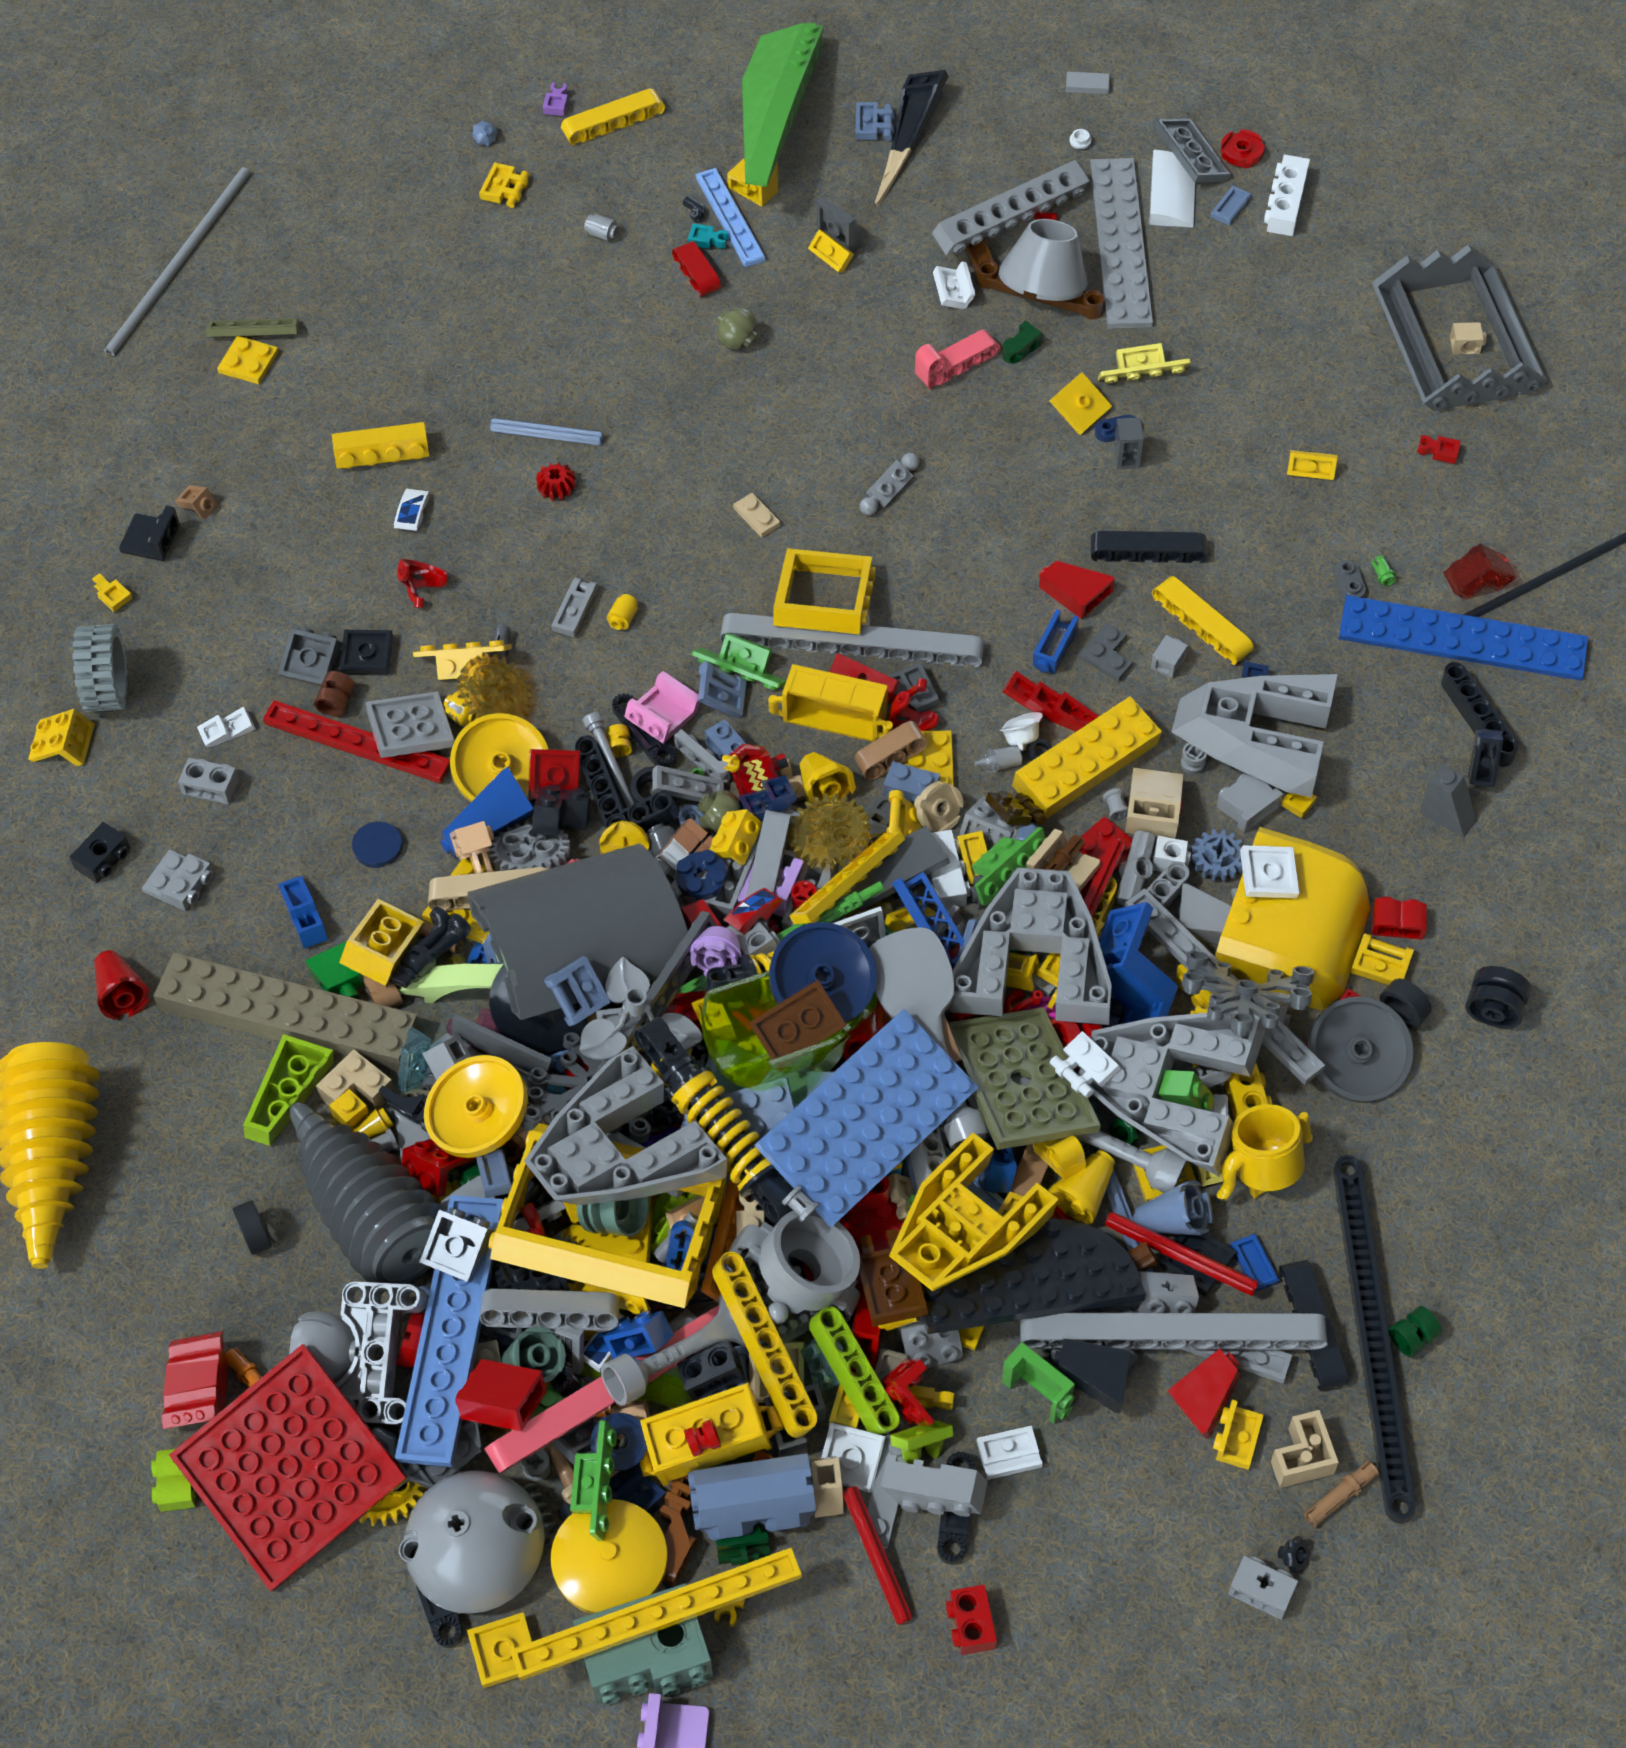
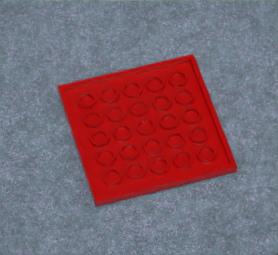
M301 1344L169 1454L170 1458L270 1591L277 1589L408 1479L305 1344Z

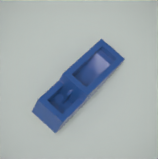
M299 876L279 883V890L303 948L328 940L323 923L303 877Z

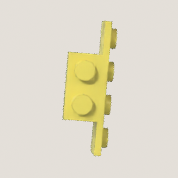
M1162 343L1118 349L1116 357L1119 369L1102 371L1097 378L1098 381L1105 380L1106 384L1118 382V378L1127 377V380H1136L1144 374H1149L1150 377H1157L1163 375L1164 371H1172V374L1184 372L1185 368H1188L1191 364L1190 359L1165 362Z

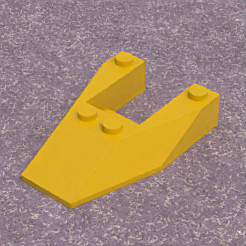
M973 1132L921 1183L889 1257L931 1291H935L1009 1254L1033 1236L1052 1217L1059 1200L1040 1184L1036 1183L1004 1217L998 1214L967 1189L989 1165L994 1148Z

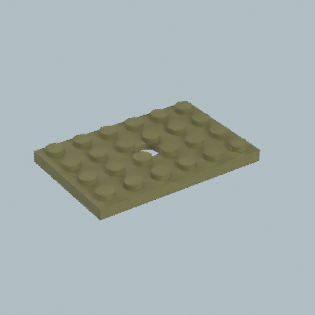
M1044 1007L1005 1013L1003 1016H986L948 1023L962 1059L959 1065L966 1075L979 1087L973 1093L979 1110L983 1114L986 1126L997 1150L1068 1138L1072 1135L1079 1136L1099 1132L1101 1125L1088 1098L1081 1092L1077 1093L1072 1089L1071 1083L1065 1077L1061 1078L1050 1064V1060L1054 1056H1058L1063 1061L1067 1060L1068 1056L1063 1050L1061 1041ZM1020 1072L1023 1077L1030 1078L1031 1082L1026 1085L1016 1084L1012 1081L1011 1075Z

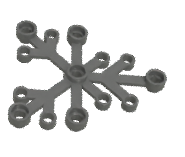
M1190 951L1187 953L1186 965L1188 970L1187 973L1183 974L1182 981L1184 991L1188 994H1199L1200 990L1221 992L1222 994L1210 995L1207 1017L1211 1020L1219 1021L1223 1019L1224 1013L1238 1010V1013L1232 1015L1230 1024L1235 1035L1247 1036L1252 1030L1254 1018L1249 1015V1011L1262 1018L1261 1025L1263 1027L1277 1028L1280 1005L1270 1000L1290 1002L1291 1007L1297 1010H1305L1311 1004L1312 992L1309 990V985L1313 982L1314 970L1309 967L1296 966L1293 968L1292 976L1284 978V972L1271 969L1268 971V982L1257 984L1251 980L1235 981L1230 978L1231 965L1229 963L1217 962L1215 968L1207 964L1208 955L1200 951ZM1204 979L1219 981L1224 985L1204 982ZM1276 989H1277V990H1284V991H1290V994L1270 992V991L1276 990Z
M570 1032L564 1035L563 1046L571 1051L563 1052L560 1058V1065L568 1069L575 1077L548 1074L541 1067H535L528 1073V1102L533 1105L540 1103L543 1105L527 1107L521 1123L523 1129L532 1131L539 1123L542 1124V1117L551 1113V1123L555 1116L593 1077L598 1066L602 1063V1060L589 1058L579 1051L580 1037L578 1034ZM577 1057L589 1067L588 1073L576 1062ZM549 1085L574 1087L561 1095L543 1093ZM650 1110L641 1114L639 1117L648 1116L650 1114ZM634 1118L625 1123L629 1127L628 1137L637 1143H644L649 1140L650 1125L646 1120ZM621 1126L609 1133H618L621 1129Z

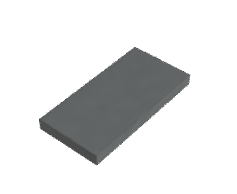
M1157 119L1153 126L1194 183L1226 182L1230 180L1231 173L1191 119Z
M926 826L905 836V840L897 846L898 850L895 853L886 856L879 867L871 869L863 881L855 883L851 887L852 890L849 895L855 891L859 893L879 881L885 889L881 893L862 902L863 905L858 907L860 911L897 892L892 884L897 879L901 878L907 883L922 872L929 875L950 863L948 856Z

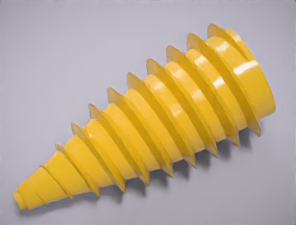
M57 1042L24 1044L15 1047L0 1060V1148L2 1149L0 1151V1166L5 1169L0 1175V1180L10 1189L6 1194V1200L12 1206L19 1208L15 1212L14 1217L23 1226L22 1236L26 1240L28 1260L31 1263V1267L36 1269L47 1268L48 1263L51 1262L59 1229L64 1227L61 1224L64 1214L75 1208L72 1204L68 1203L69 1197L83 1190V1186L74 1182V1179L85 1175L89 1171V1167L79 1162V1159L85 1158L93 1152V1148L82 1141L91 1138L96 1133V1129L86 1122L91 1121L98 1115V1110L89 1103L95 1101L100 1095L99 1090L92 1086V1084L100 1079L101 1074L96 1068L89 1065L88 1053L79 1047Z

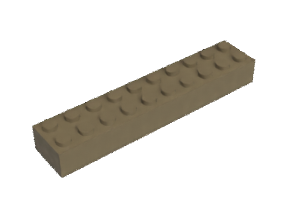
M177 953L172 954L153 995L160 1011L280 1041L283 1034L332 1049L333 1055L343 1058L354 1049L371 1064L402 1073L420 1031L418 1017L414 1013Z

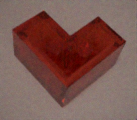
M1481 543L1472 547L1466 555L1453 562L1443 572L1454 594L1463 599H1470L1485 586L1495 591H1500L1517 578L1505 555Z

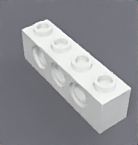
M1284 155L1282 163H1277L1275 176H1278V179L1274 178L1271 190L1275 194H1270L1268 207L1271 210H1266L1264 223L1268 224L1267 232L1293 236L1310 159Z

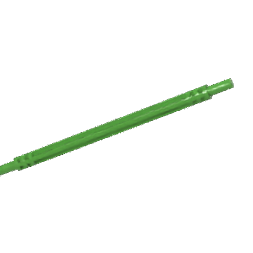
M879 881L859 893L855 891L835 902L834 907L819 915L820 919L817 922L831 923L862 906V902L885 890L882 883ZM795 924L776 935L781 942L791 931L806 924ZM701 975L684 984L677 994L704 991L706 988V976Z

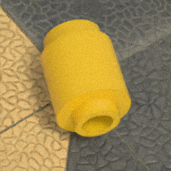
M622 594L615 600L607 615V621L613 629L626 630L638 610V602L633 596Z

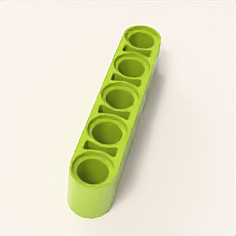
M832 1306L824 1307L811 1317L809 1321L810 1331L867 1431L884 1436L898 1426L899 1414L840 1311ZM822 1317L828 1321L829 1327L825 1326ZM836 1342L842 1345L843 1352L837 1348ZM850 1367L856 1370L857 1377L852 1374ZM865 1391L870 1394L871 1401L866 1398ZM879 1416L885 1420L886 1427L880 1423Z

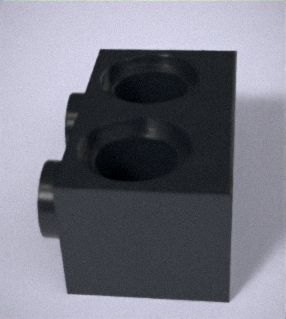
M728 1340L715 1343L710 1348L698 1354H692L685 1360L677 1363L684 1389L693 1401L717 1394L746 1380L738 1352Z

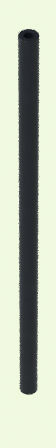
M1626 532L1463 615L1480 617L1626 543Z

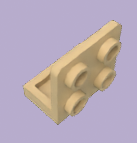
M1057 829L1052 831L1036 852L1030 856L1026 862L1027 868L1044 869L1056 856L1055 852L1057 849H1062L1067 843L1063 831ZM1078 852L1073 858L1072 865H1067L1063 871H1070L1080 892L1100 868L1101 863L1097 858Z

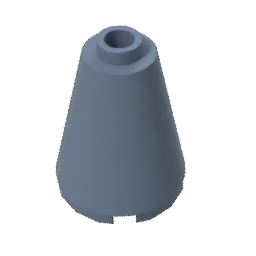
M1191 1180L1138 1206L1133 1215V1221L1156 1233L1202 1235L1210 1230L1206 1228L1207 1224L1212 1223V1206L1207 1192L1202 1193L1199 1189V1186H1202L1201 1183Z

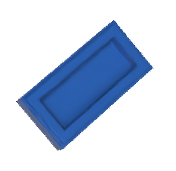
M1256 1234L1230 1243V1247L1236 1251L1235 1257L1244 1275L1258 1282L1255 1292L1279 1283V1279Z

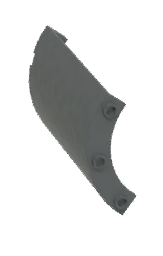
M640 843L467 892L472 917L484 932H490L494 939L490 941L497 961L498 963L504 962L508 977L504 978L511 1010L520 1020L561 1008L552 989L546 986L544 979L580 957L585 956L588 958L604 990L611 969L622 957H625L632 965L640 969L649 981L658 978L667 961L670 960L676 951L680 941L683 940L688 932L678 904L679 896L677 890L674 887L671 888L652 851L647 850ZM567 980L562 981L560 984L571 1004L579 1003Z

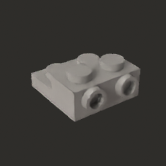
M168 850L143 885L142 891L186 911L190 905H194L197 902L199 892L203 886H207L211 882L213 870L207 861L191 854L185 857L172 850Z

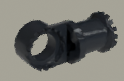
M564 1366L562 1371L550 1383L553 1389L563 1391L566 1397L595 1381V1379L575 1376L567 1366Z

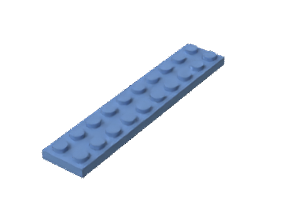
M450 1195L447 1211L450 1210V1207L466 1212L465 1218L472 1221L474 1217L490 1222L489 1228L496 1230L502 1215L501 1208L504 1199ZM490 1248L486 1256H481L472 1282L464 1281L437 1269L434 1270L395 1454L397 1462L453 1467L462 1424L455 1398L457 1392L462 1389L473 1369L482 1324L479 1318L482 1294L489 1289L494 1260L490 1259L492 1252Z

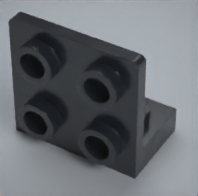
M165 506L163 513L158 518L134 514L119 546V551L125 554L164 561L180 526L175 507Z

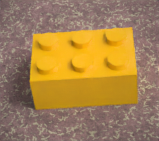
M377 899L347 940L339 963L386 986L397 971L396 967L400 965L405 953L416 943L424 921Z

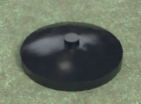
M503 964L493 980L489 995L492 1019L503 1036L537 1052H553L565 1048L563 1041L564 1035L573 1032L581 1037L583 1029L588 1024L587 1018L573 1026H568L564 1019L566 1015L562 1008L520 1020L512 1013L504 978L508 977V974ZM579 1003L572 1005L575 1011L582 1008Z

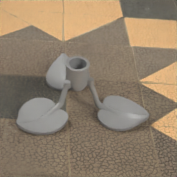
M622 957L613 966L605 984L608 998L614 1003L625 1002V1009L616 1028L607 1019H596L585 1026L581 1034L579 1051L589 1058L606 1060L618 1055L625 1049L627 1039L619 1031L622 1029L628 1015L638 1017L645 1012L650 1021L655 1019L651 1012V1007L646 1005L647 993L650 987L649 980L640 969L632 965L625 957ZM666 1013L662 1016L670 1031L685 1050L694 1047L702 1041L703 1037L700 1030L687 1017L678 1013Z

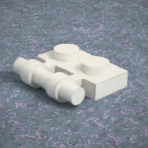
M1083 1031L1063 1049L1065 1054L1069 1056L1067 1060L1063 1061L1058 1056H1054L1050 1060V1064L1055 1068V1072L1061 1078L1065 1077L1071 1083V1088L1077 1093L1081 1092L1086 1098L1090 1097L1094 1092L1089 1086L1093 1081L1102 1087L1120 1070L1119 1065ZM1079 1066L1085 1073L1082 1076H1078L1073 1069Z

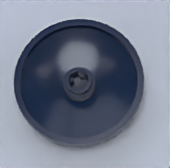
M816 922L800 926L787 934L774 951L769 966V984L772 995L777 1004L816 980H819L845 1024H847L865 1010L873 996L877 980L874 958L864 941L854 932L843 926L827 922Z

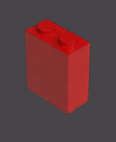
M481 1359L476 1368L471 1371L462 1389L457 1392L455 1403L463 1420L522 1431L546 1394L547 1389L542 1371Z

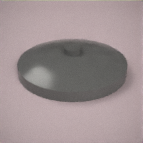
M1349 997L1333 1003L1316 1018L1309 1033L1308 1049L1325 1064L1324 1070L1316 1077L1326 1089L1342 1099L1359 1103L1382 1099L1397 1090L1410 1072L1413 1061V1043L1409 1030L1402 1018L1392 1008L1376 999Z

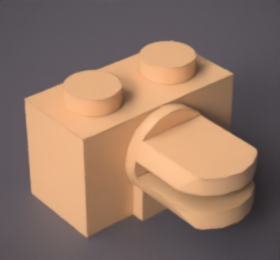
M482 821L456 829L450 833L457 858L460 860L470 858L474 872L483 873L477 856L479 855L484 871L493 872L487 854L490 851L489 847L492 846L491 841L494 840L490 825L486 826L485 822Z

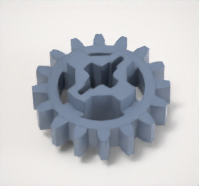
M1212 829L1211 835L1203 832L1201 839H1195V844L1191 850V863L1196 864V872L1203 870V878L1211 875L1212 881H1215L1217 877H1221V880L1225 882L1227 875L1234 879L1236 872H1242L1240 853L1242 840L1238 839L1235 841L1234 833L1227 836L1224 829L1221 831V834H1217L1215 829ZM1220 850V857L1217 859L1218 851Z

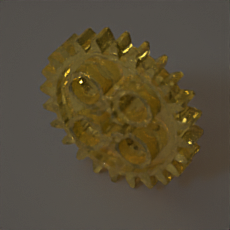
M487 653L482 658L477 655L473 660L470 659L460 670L461 674L457 677L459 684L456 686V689L461 690L457 697L465 699L461 706H468L470 710L467 714L475 713V719L495 713L511 714L524 719L530 712L529 708L533 705L529 700L534 696L528 692L532 685L525 684L528 677L520 676L522 669L515 670V662H511L509 665L506 664V657L499 661L497 654H494L491 658Z
M837 793L834 794L832 799H829L827 794H824L822 801L814 797V804L806 801L805 805L807 808L805 810L798 808L799 816L791 817L794 823L788 826L790 830L788 838L791 849L794 851L796 858H801L804 861L803 864L809 862L811 868H814L819 863L821 870H824L826 864H830L833 870L835 863L838 862L844 867L845 859L853 862L852 855L854 853L857 855L862 854L859 847H867L865 839L871 837L868 831L871 829L868 815L864 812L862 805H857L855 799L849 802L847 795H844L841 800H839Z

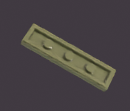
M298 318L209 321L206 334L207 337L297 334L300 323Z

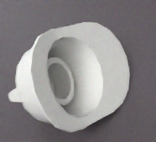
M1032 712L1008 720L1000 731H1003L1009 745L1018 746L1023 751L1029 747V743L1039 738V722L1043 714Z

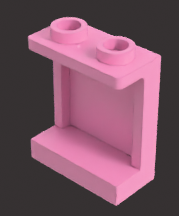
M662 671L657 676L654 687L637 701L633 698L628 701L624 717L652 737L664 743L696 715L700 706L698 694Z

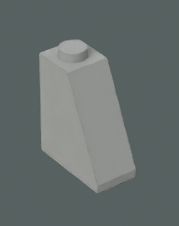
M1183 884L1180 897L1179 922L1199 942L1219 944L1231 906L1189 884Z

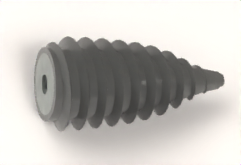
M295 1103L290 1108L289 1113L296 1129V1137L300 1141L301 1170L306 1178L307 1191L312 1196L313 1205L320 1213L322 1222L329 1228L332 1239L339 1244L342 1254L349 1259L352 1268L361 1274L366 1282L405 1284L426 1272L430 1266L420 1263V1259L438 1211L444 1210L443 1207L434 1203L432 1194L423 1190L421 1182L411 1177L407 1167L399 1165L396 1157L391 1153H386L380 1143L370 1141L369 1137L363 1132H352L351 1127L348 1125L335 1126V1122L332 1119H324L307 1104Z

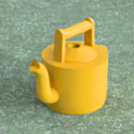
M1272 1104L1257 1105L1243 1111L1236 1118L1232 1127L1233 1152L1226 1157L1222 1164L1223 1184L1216 1195L1217 1198L1224 1199L1225 1201L1228 1200L1236 1186V1174L1248 1186L1249 1193L1254 1199L1266 1191L1281 1190L1294 1184L1301 1177L1305 1168L1303 1144H1308L1313 1139L1309 1114L1302 1112L1300 1115L1295 1116L1290 1110Z

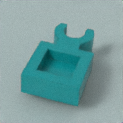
M693 223L687 240L688 243L694 241L701 248L709 249L710 245L713 244L717 248L725 249L726 240L729 237L728 231L719 230L714 232L713 226Z

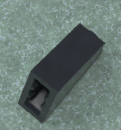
M1063 1338L1062 1348L1056 1347L1054 1364L1059 1365L1058 1371L1072 1381L1076 1388L1114 1413H1121L1131 1351Z

